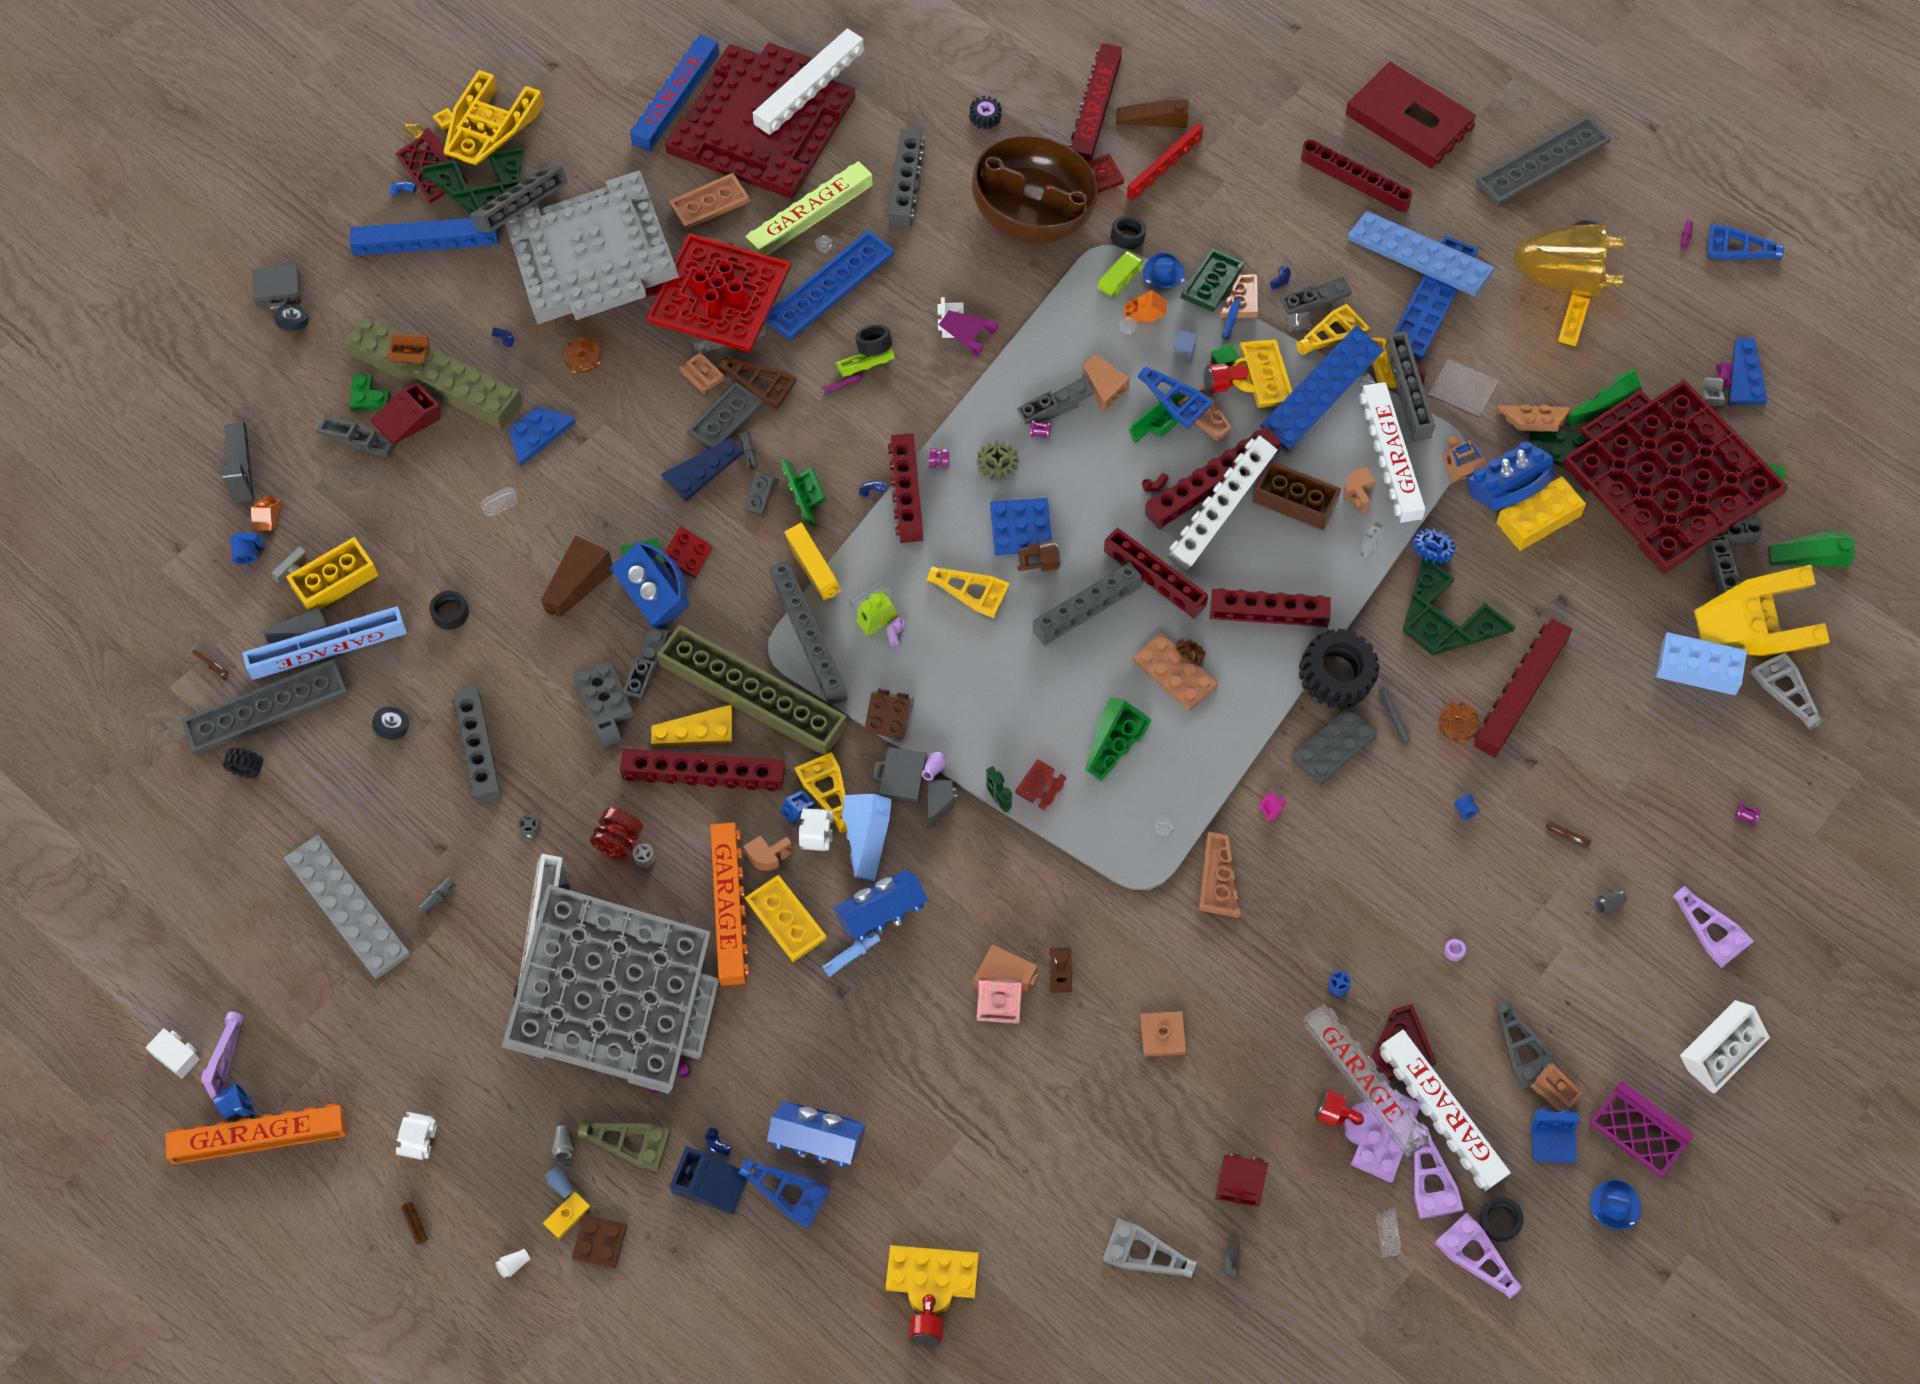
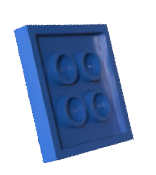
M1048 498L990 502L995 555L1018 554L1019 549L1033 543L1052 541Z

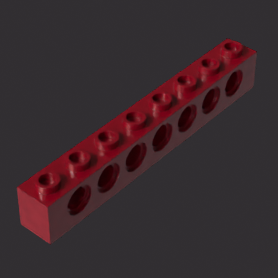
M1267 426L1262 430L1255 431L1251 437L1241 440L1234 448L1227 449L1220 457L1211 459L1206 466L1196 469L1192 475L1180 479L1176 485L1166 488L1156 498L1152 497L1146 503L1145 515L1160 530L1205 501L1208 496L1214 495L1215 492L1212 490L1219 482L1223 483L1226 479L1223 475L1230 467L1234 468L1236 465L1235 459L1240 453L1244 454L1246 452L1245 446L1251 439L1255 440L1258 436H1261L1277 449L1274 455L1279 453L1281 441ZM1250 455L1251 459L1254 462H1257L1256 457ZM1240 469L1241 475H1245V471Z
M623 748L620 774L622 779L627 781L645 780L649 783H655L656 781L667 784L685 783L689 786L701 784L708 787L725 786L730 789L742 787L748 790L766 789L767 791L775 792L783 790L785 763L784 760ZM641 765H646L643 769L638 768ZM662 766L666 767L664 770H658ZM680 768H687L683 772L678 771ZM702 769H706V770H707V771L704 772V773H699V771L702 770ZM720 771H727L723 775L718 774ZM741 772L747 773L745 776H739ZM760 774H767L766 777H759Z

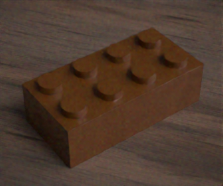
M1270 460L1254 490L1252 502L1324 530L1339 501L1341 488Z

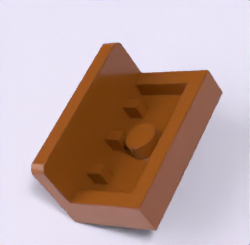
M392 333V345L387 352V360L413 362L415 364L425 363L430 353L429 337L427 335Z

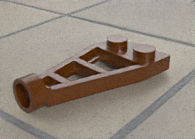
M724 357L719 365L720 371L730 375L739 384L763 400L765 404L775 409L779 408L796 383V377L781 370ZM743 369L755 372L750 380H746L739 375ZM759 376L773 379L766 390L760 389L755 384Z

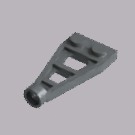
M1509 1001L1503 1002L1494 1008L1498 1016L1512 1072L1522 1091L1531 1088L1530 1086L1536 1082V1078L1549 1063H1553L1561 1071L1551 1051L1517 1015ZM1515 1026L1519 1027L1526 1037L1516 1043L1513 1042L1509 1033V1029ZM1530 1045L1538 1053L1539 1058L1530 1063L1523 1064L1520 1060L1518 1049L1522 1046Z

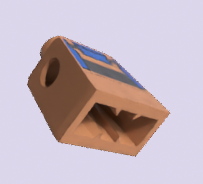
M1457 435L1447 439L1451 449L1443 454V460L1452 484L1466 479L1476 469L1489 465L1473 441L1461 444Z

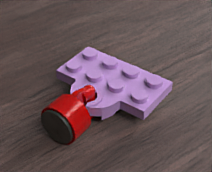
M1381 1085L1380 1087L1385 1090L1378 1089L1374 1101L1380 1099L1379 1094L1385 1102H1380L1378 1105H1376V1102H1373V1104L1367 1102L1358 1103L1350 1109L1344 1106L1345 1096L1329 1089L1325 1090L1314 1116L1316 1120L1332 1127L1336 1123L1344 1126L1345 1136L1357 1145L1350 1165L1391 1183L1394 1180L1421 1104ZM1386 1091L1388 1092V1095L1391 1096V1097L1388 1098L1387 1100H1386V1098H1387V1093H1386ZM1393 1101H1395V1103L1400 1107L1404 1114L1400 1116L1402 1112L1399 1110L1398 1107L1392 1109L1393 1111L1397 1112L1392 1114V1111H1389L1388 1113H1386V1116L1382 1113L1381 1110L1386 1109L1394 1103Z

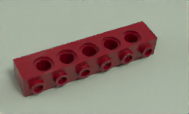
M914 433L891 435V443H888V454H892L893 459H889L890 470H894V475H890L891 487L895 486V491H892L893 503H897V507L893 508L894 519H898V524H895L896 536H900V543L923 541Z
M1117 527L1105 539L1104 552L1122 566L1131 562L1142 576V581L1193 619L1205 609L1208 601V594L1121 529Z
M1224 588L1212 589L1209 619L1328 627L1331 597L1323 595H1293L1283 592H1250L1242 589L1236 591Z

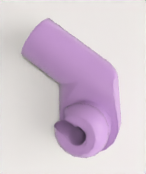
M896 618L886 629L890 646H897L899 644L897 635L905 626L903 618Z

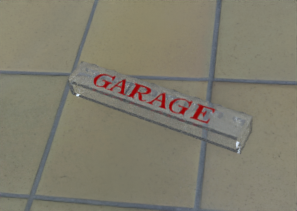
M1323 1004L1303 1017L1305 1028L1408 1158L1429 1144L1428 1134L1430 1133L1423 1123L1419 1124L1415 1119L1416 1114L1410 1106L1406 1107L1403 1104L1402 1096L1396 1089L1392 1090L1385 1074H1380L1376 1070L1377 1066L1370 1056L1368 1058L1363 1053L1364 1049L1357 1040L1353 1041L1346 1025H1341L1338 1022V1016L1332 1008L1328 1009Z

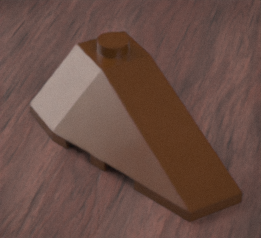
M1169 97L1117 108L1116 124L1187 128L1189 99Z

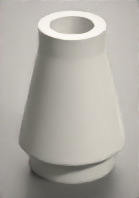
M522 1249L500 1257L495 1265L503 1278L511 1277L526 1262L530 1261V1257L526 1250Z

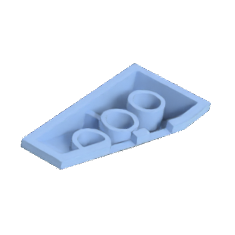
M876 794L844 796L842 817L843 822H846L848 833H846V837L850 841L852 851L850 856L856 878L874 882L876 879L890 819L892 799Z

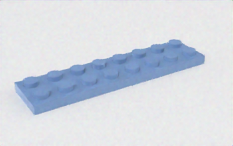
M1369 211L1364 213L1348 234L1349 241L1475 297L1494 273V266Z

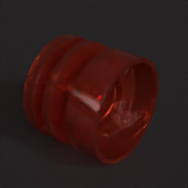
M613 807L605 808L598 821L600 826H596L589 841L594 848L610 857L621 860L628 859L631 850L634 848L633 841L639 838L643 824L639 819L626 811Z

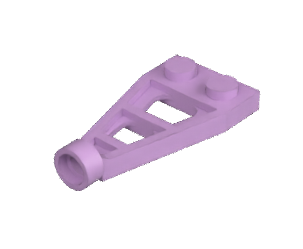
M1686 886L1682 887L1673 896L1679 903L1678 905L1704 949L1721 968L1754 942L1739 925L1696 897ZM1695 909H1702L1710 916V919L1704 924H1700L1693 915ZM1713 923L1720 925L1727 931V936L1719 942H1714L1707 932V927Z
M237 1012L227 1013L224 1021L227 1025L207 1069L202 1073V1083L212 1101L216 1095L224 1090L240 1027L244 1019ZM221 1059H222V1065H221V1069H220V1068H219V1063H220V1061H221Z
M1422 1126L1411 1130L1414 1140V1201L1419 1219L1462 1212L1463 1206L1458 1187L1431 1139L1429 1128ZM1430 1153L1433 1156L1436 1168L1424 1170L1421 1165V1155ZM1433 1174L1438 1175L1444 1185V1190L1427 1193L1424 1189L1425 1177Z
M1468 1213L1463 1215L1435 1242V1245L1450 1260L1504 1293L1509 1299H1512L1522 1289L1523 1286L1512 1276L1484 1229ZM1472 1240L1477 1241L1484 1251V1257L1479 1261L1469 1259L1462 1252V1249ZM1488 1259L1493 1260L1500 1269V1273L1496 1277H1491L1481 1268ZM1507 1283H1510L1511 1285L1508 1288L1505 1287Z

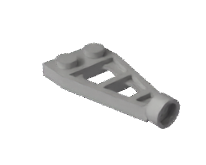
M1785 652L1751 670L1750 673L1761 687L1799 717L1809 730L1816 728L1823 722L1822 718L1818 715L1816 706L1797 666ZM1788 676L1792 680L1794 689L1784 692L1775 685V681ZM1799 693L1806 704L1797 707L1789 698Z
M1119 1218L1103 1257V1262L1122 1269L1186 1276L1191 1279L1197 1265V1261L1186 1258L1140 1226ZM1135 1240H1141L1150 1247L1151 1252L1147 1259L1140 1260L1130 1257L1129 1253ZM1160 1250L1170 1255L1172 1258L1170 1265L1162 1266L1155 1264L1153 1259L1156 1251ZM1183 1264H1186L1185 1270L1181 1268Z

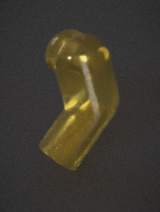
M404 123V130L414 132V138L418 139L424 135L420 124Z

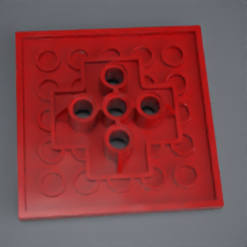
M688 233L674 261L679 278L663 283L646 317L647 322L751 353L791 269V262Z

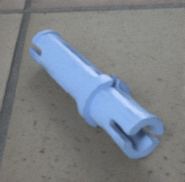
M872 930L865 939H856L852 946L822 966L825 973H828L827 975L831 977L859 955L866 954V950L881 941L878 934H875L876 932Z

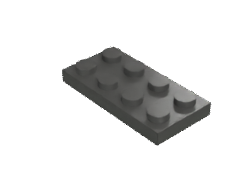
M1348 707L1293 754L1292 760L1321 786L1373 741L1378 733Z

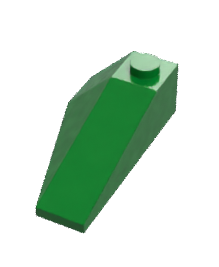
M1632 368L1613 380L1615 384L1609 389H1601L1593 401L1588 399L1573 410L1566 424L1572 426L1593 421L1640 389L1642 390L1636 370Z
M1824 531L1768 547L1770 564L1849 567L1856 556L1854 538L1845 531Z
M1110 697L1101 714L1085 771L1098 780H1102L1116 766L1117 760L1123 754L1126 755L1130 751L1129 748L1143 737L1151 719L1127 701Z

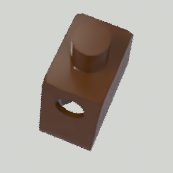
M1070 947L1049 949L1050 993L1072 992V958ZM1058 978H1065L1066 980H1065V981H1058L1057 979H1058Z

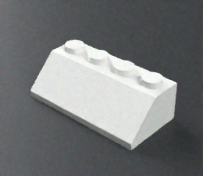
M1735 1000L1680 1057L1688 1072L1715 1094L1770 1037L1755 1007Z

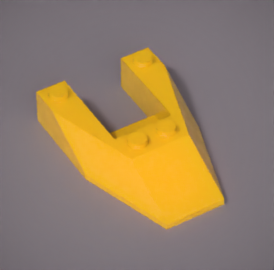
M478 70L453 108L444 155L473 165L479 164L537 118L544 107L542 92L525 86L510 111L489 105V102L498 90L495 76Z
M1811 565L1745 580L1695 609L1694 614L1700 639L1747 650L1746 655L1760 657L1782 654L1784 652L1788 653L1830 643L1825 623L1781 632L1772 595L1807 589L1816 585Z

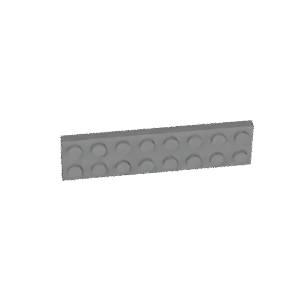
M318 834L284 857L285 862L375 980L410 956L406 947Z

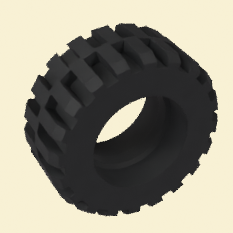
M1330 629L1326 633L1318 634L1306 648L1299 663V669H1301L1299 677L1301 680L1304 679L1302 682L1303 688L1309 690L1308 695L1311 698L1316 697L1318 703L1323 704L1324 702L1327 704V707L1334 708L1337 705L1339 709H1343L1347 705L1348 707L1355 706L1357 702H1361L1368 695L1379 676L1380 664L1376 663L1378 656L1376 652H1372L1373 646L1370 643L1367 644L1363 636L1358 637L1356 632L1350 631L1348 633L1345 629H1338L1337 632H1335V629ZM1338 656L1345 659L1353 667L1355 679L1352 681L1334 679L1326 672L1323 666V658Z

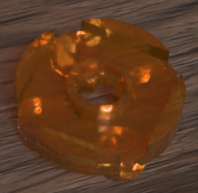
M585 337L575 338L563 350L564 362L573 373L587 372L599 366L601 353L595 341H589ZM581 352L586 354L584 357H578Z
M1450 703L1440 712L1438 728L1447 738L1457 743H1463L1465 740L1471 739L1479 728L1478 713L1472 706L1466 703ZM1454 719H1462L1463 725L1455 724Z

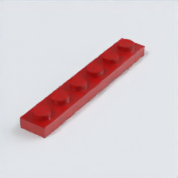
M1197 123L1134 179L1127 187V198L1133 201L1137 196H1141L1148 186H1152L1160 175H1164L1171 165H1175L1181 156L1187 154L1191 147L1198 144L1203 138V126Z

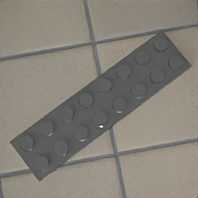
M1588 115L1476 178V183L1499 206L1609 144L1611 138Z
M333 659L183 718L181 721L194 755H198L346 696L348 693Z

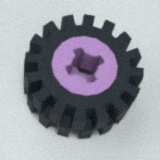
M982 96V99L978 97L976 101H972L969 118L974 126L977 125L979 129L981 126H983V129H986L987 126L989 129L992 128V125L994 127L997 126L1002 112L999 101L996 103L997 99L991 100L990 96H988V99H985V96Z

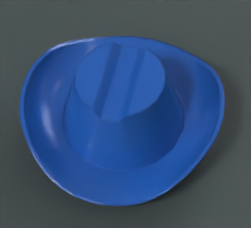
M1158 253L1146 262L1143 269V278L1146 283L1153 287L1169 289L1179 285L1184 280L1185 271L1175 256L1168 253Z
M1609 1180L1600 1184L1594 1190L1590 1199L1592 1214L1600 1223L1616 1230L1628 1229L1633 1227L1640 1218L1641 1204L1635 1189L1624 1181Z

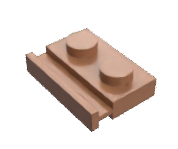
M701 352L687 361L686 365L679 367L680 372L703 394L724 380V375Z
M1549 1063L1536 1078V1082L1530 1086L1555 1112L1570 1109L1583 1094L1553 1063Z

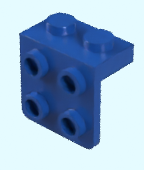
M1539 1109L1534 1112L1531 1117L1532 1158L1534 1161L1576 1162V1127L1580 1122V1113H1573L1572 1110L1551 1112L1550 1109Z

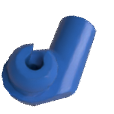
M405 181L392 183L389 186V193L393 195H399V190L415 193L417 190L416 184Z

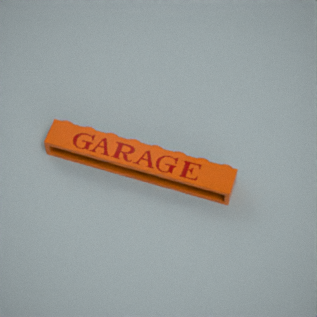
M735 822L711 824L719 981L721 986L746 984V976H749L748 963L745 964L744 957L748 956L747 944L743 943V937H747L746 924L742 925V918H746L745 905H741V899L745 898L744 886H740V880L743 879V868L739 867V861H742V850L738 848L737 843L741 842L740 829L736 830Z
M327 1104L324 1108L308 1107L299 1112L284 1111L281 1115L265 1114L256 1119L241 1118L237 1122L221 1121L213 1126L197 1125L194 1129H174L173 1132L166 1133V1159L174 1165L345 1137V1111L341 1105Z

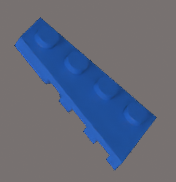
M1736 338L1733 350V372L1731 373L1732 382L1729 390L1728 405L1766 404L1767 395L1755 338Z

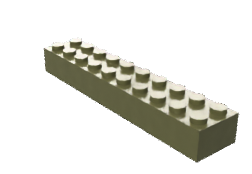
M366 315L344 340L348 355L409 385L418 382L431 396L500 430L506 426L523 403L518 389L430 347V353L425 363L415 364L413 362L387 360V352L392 345L391 334L401 332Z
M678 625L657 653L659 666L724 702L732 704L733 707L822 756L830 753L848 727L846 715L681 625Z

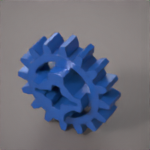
M1428 528L1425 529V532L1420 530L1418 534L1416 533L1412 547H1415L1413 551L1419 552L1418 557L1423 556L1425 557L1424 561L1431 560L1432 563L1438 561L1440 564H1442L1443 560L1448 562L1449 559H1452L1456 546L1453 545L1454 540H1449V535H1443V531L1437 533L1436 529L1430 531Z

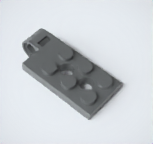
M607 661L573 674L602 748L604 749L622 742L615 723L634 715L625 694H623V689L611 662ZM596 682H603L599 687L593 686ZM604 696L610 697L607 701H600Z

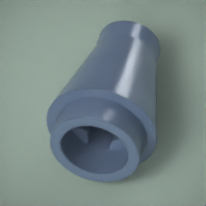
M556 1166L544 1176L547 1180L546 1183L559 1193L564 1200L568 1199L575 1192L564 1169H561L559 1166Z

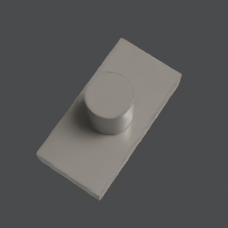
M299 546L272 572L273 580L279 584L286 576L300 569L299 564L306 559L305 550Z

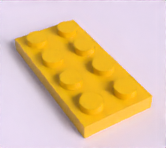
M779 875L745 897V902L792 962H795L827 940L825 933Z

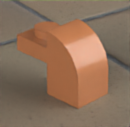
M1367 466L1357 469L1348 475L1343 491L1344 500H1352L1353 506L1358 508L1360 514L1368 512L1370 500L1366 494L1373 491L1375 480Z
M760 835L743 846L745 855L751 864L765 872L780 869L779 860L787 858L793 851L792 843L787 837L769 847Z

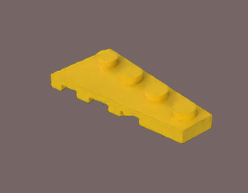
M732 704L652 725V747L732 744Z

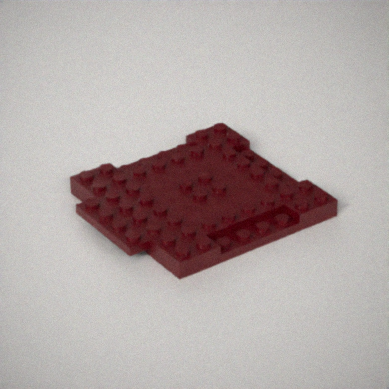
M769 42L761 54L729 43L714 66V74L685 119H680L665 142L666 153L725 175L734 173L736 178L741 181L794 199L854 101L855 88L831 80L826 87L816 93L815 97L808 100L789 120H786L778 130L769 135L754 125L753 112L813 58Z
M1685 379L1653 400L1640 389L1583 426L1580 433L1588 442L1564 457L1562 464L1587 492L1591 490L1639 542L1638 547L1663 574H1666L1693 556L1696 550L1751 513H1757L1784 495L1788 487Z

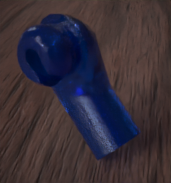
M1281 266L1278 269L1279 277L1270 281V286L1273 290L1288 284L1291 271L1287 266Z
M493 328L492 336L501 338L506 347H511L514 344L515 339L511 331Z
M877 481L863 483L858 488L860 489L859 495L867 497L871 490L885 492L886 483Z
M709 1128L705 1134L708 1148L713 1152L729 1156L732 1146L721 1142L716 1128Z

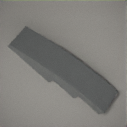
M324 416L316 430L318 434L336 442L387 458L390 457L396 446L385 436L378 435L375 430L361 428L355 422Z

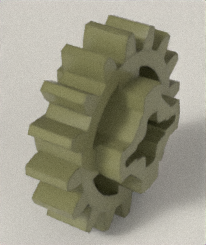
M995 441V445L989 442L987 448L982 446V452H978L977 465H979V472L983 471L984 477L990 475V480L997 477V480L1000 481L1001 476L1008 479V473L1013 475L1014 470H1017V451L1012 450V445L1006 447L1004 441L1001 445L998 444V441Z

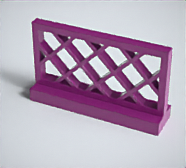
M1623 1081L1618 1084L1589 1122V1124L1660 1178L1665 1175L1695 1136ZM1615 1096L1624 1102L1625 1110H1612L1611 1101ZM1638 1112L1641 1114L1643 1123L1631 1124L1629 1113ZM1625 1113L1627 1125L1615 1126L1613 1114ZM1601 1115H1610L1612 1126L1603 1127L1596 1121ZM1647 1126L1658 1127L1661 1137L1649 1138ZM1644 1127L1645 1139L1633 1140L1631 1128ZM1628 1128L1630 1140L1621 1141L1618 1139L1616 1129ZM1674 1139L1681 1145L1677 1151L1667 1152L1665 1140ZM1662 1141L1664 1153L1651 1154L1650 1142ZM1646 1142L1648 1154L1639 1155L1635 1152L1634 1143ZM1668 1155H1673V1157L1670 1160H1668ZM1652 1157H1665L1666 1166L1662 1171L1653 1165Z

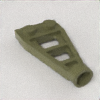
M582 1120L578 1130V1137L587 1139L636 1167L658 1172L671 1130L649 1123H592ZM606 1131L621 1133L617 1145L603 1140ZM640 1134L644 1136V1142L639 1153H633L625 1148L624 1143L628 1135Z

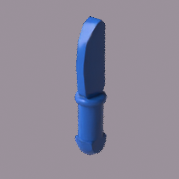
M1240 299L1235 300L1229 309L1226 325L1222 332L1224 340L1229 339L1231 336L1233 324H1235L1234 321L1241 303Z

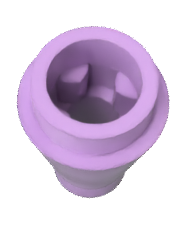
M934 752L928 756L922 772L924 779L932 780L934 776L945 768V756L939 752Z

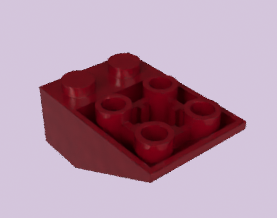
M415 382L399 391L370 421L394 445L439 421L440 405L418 382Z
M1235 1153L1224 1154L1215 1199L1259 1207L1269 1163L1257 1157L1246 1159Z

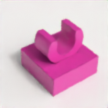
M1274 792L1266 794L1259 806L1266 819L1272 821L1283 810L1281 806H1285L1287 803L1283 797L1277 798Z

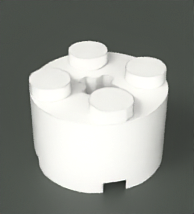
M803 808L801 819H804V821H802V825L799 828V845L801 849L829 851L830 842L833 841V830L830 829V823L833 822V811Z
M406 1112L407 1117H404L397 1139V1141L401 1142V1148L396 1147V1155L419 1160L429 1159L432 1150L430 1139L435 1138L438 1125H435L436 1120L431 1116Z

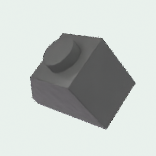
M928 780L929 826H933L953 808V800H957V787H953V780Z

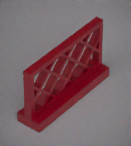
M427 127L423 130V136L395 153V155L431 204L446 193L429 179L427 183L420 182L421 176H424L420 172L421 167L453 160L450 156L444 155V147L430 128ZM427 143L425 150L418 149L420 144ZM412 153L410 159L402 158L405 154ZM416 154H424L422 160H415ZM435 155L434 161H426L427 156ZM413 164L420 165L419 171H411ZM461 172V174H462V176H463V179H464V181H465V183H466V185H467L468 182H467L466 178L464 177L463 173ZM430 188H437L436 193L429 196Z

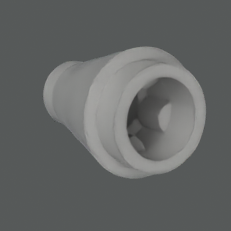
M561 1125L556 1127L552 1153L556 1159H569L574 1152L569 1127Z

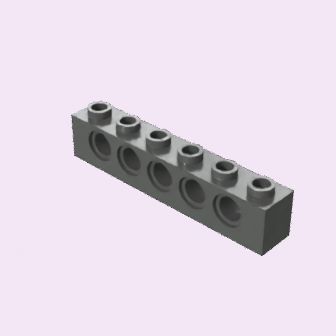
M900 129L888 213L889 225L911 227V220H915L913 205H917V194H915V191H919V180H917V177L921 176V166H919V163L923 162V152H921V149L925 147V138H922V130Z
M547 165L471 213L470 216L476 231L492 232L567 184L568 180L563 167Z
M1407 332L1388 334L1385 350L1412 440L1432 438L1435 423Z
M1129 562L1034 619L1033 633L1044 646L1138 590L1141 587L1142 576Z
M477 686L453 691L455 699L451 701L454 711L458 712V716L455 717L456 725L462 731L461 734H458L461 746H465V751H462L464 762L468 763L469 766L466 769L468 781L472 780L473 785L469 787L471 797L476 798L478 805L500 800L502 795L479 689ZM479 743L477 747H472L474 744ZM478 761H483L481 764L476 765ZM483 778L487 779L484 782H479Z

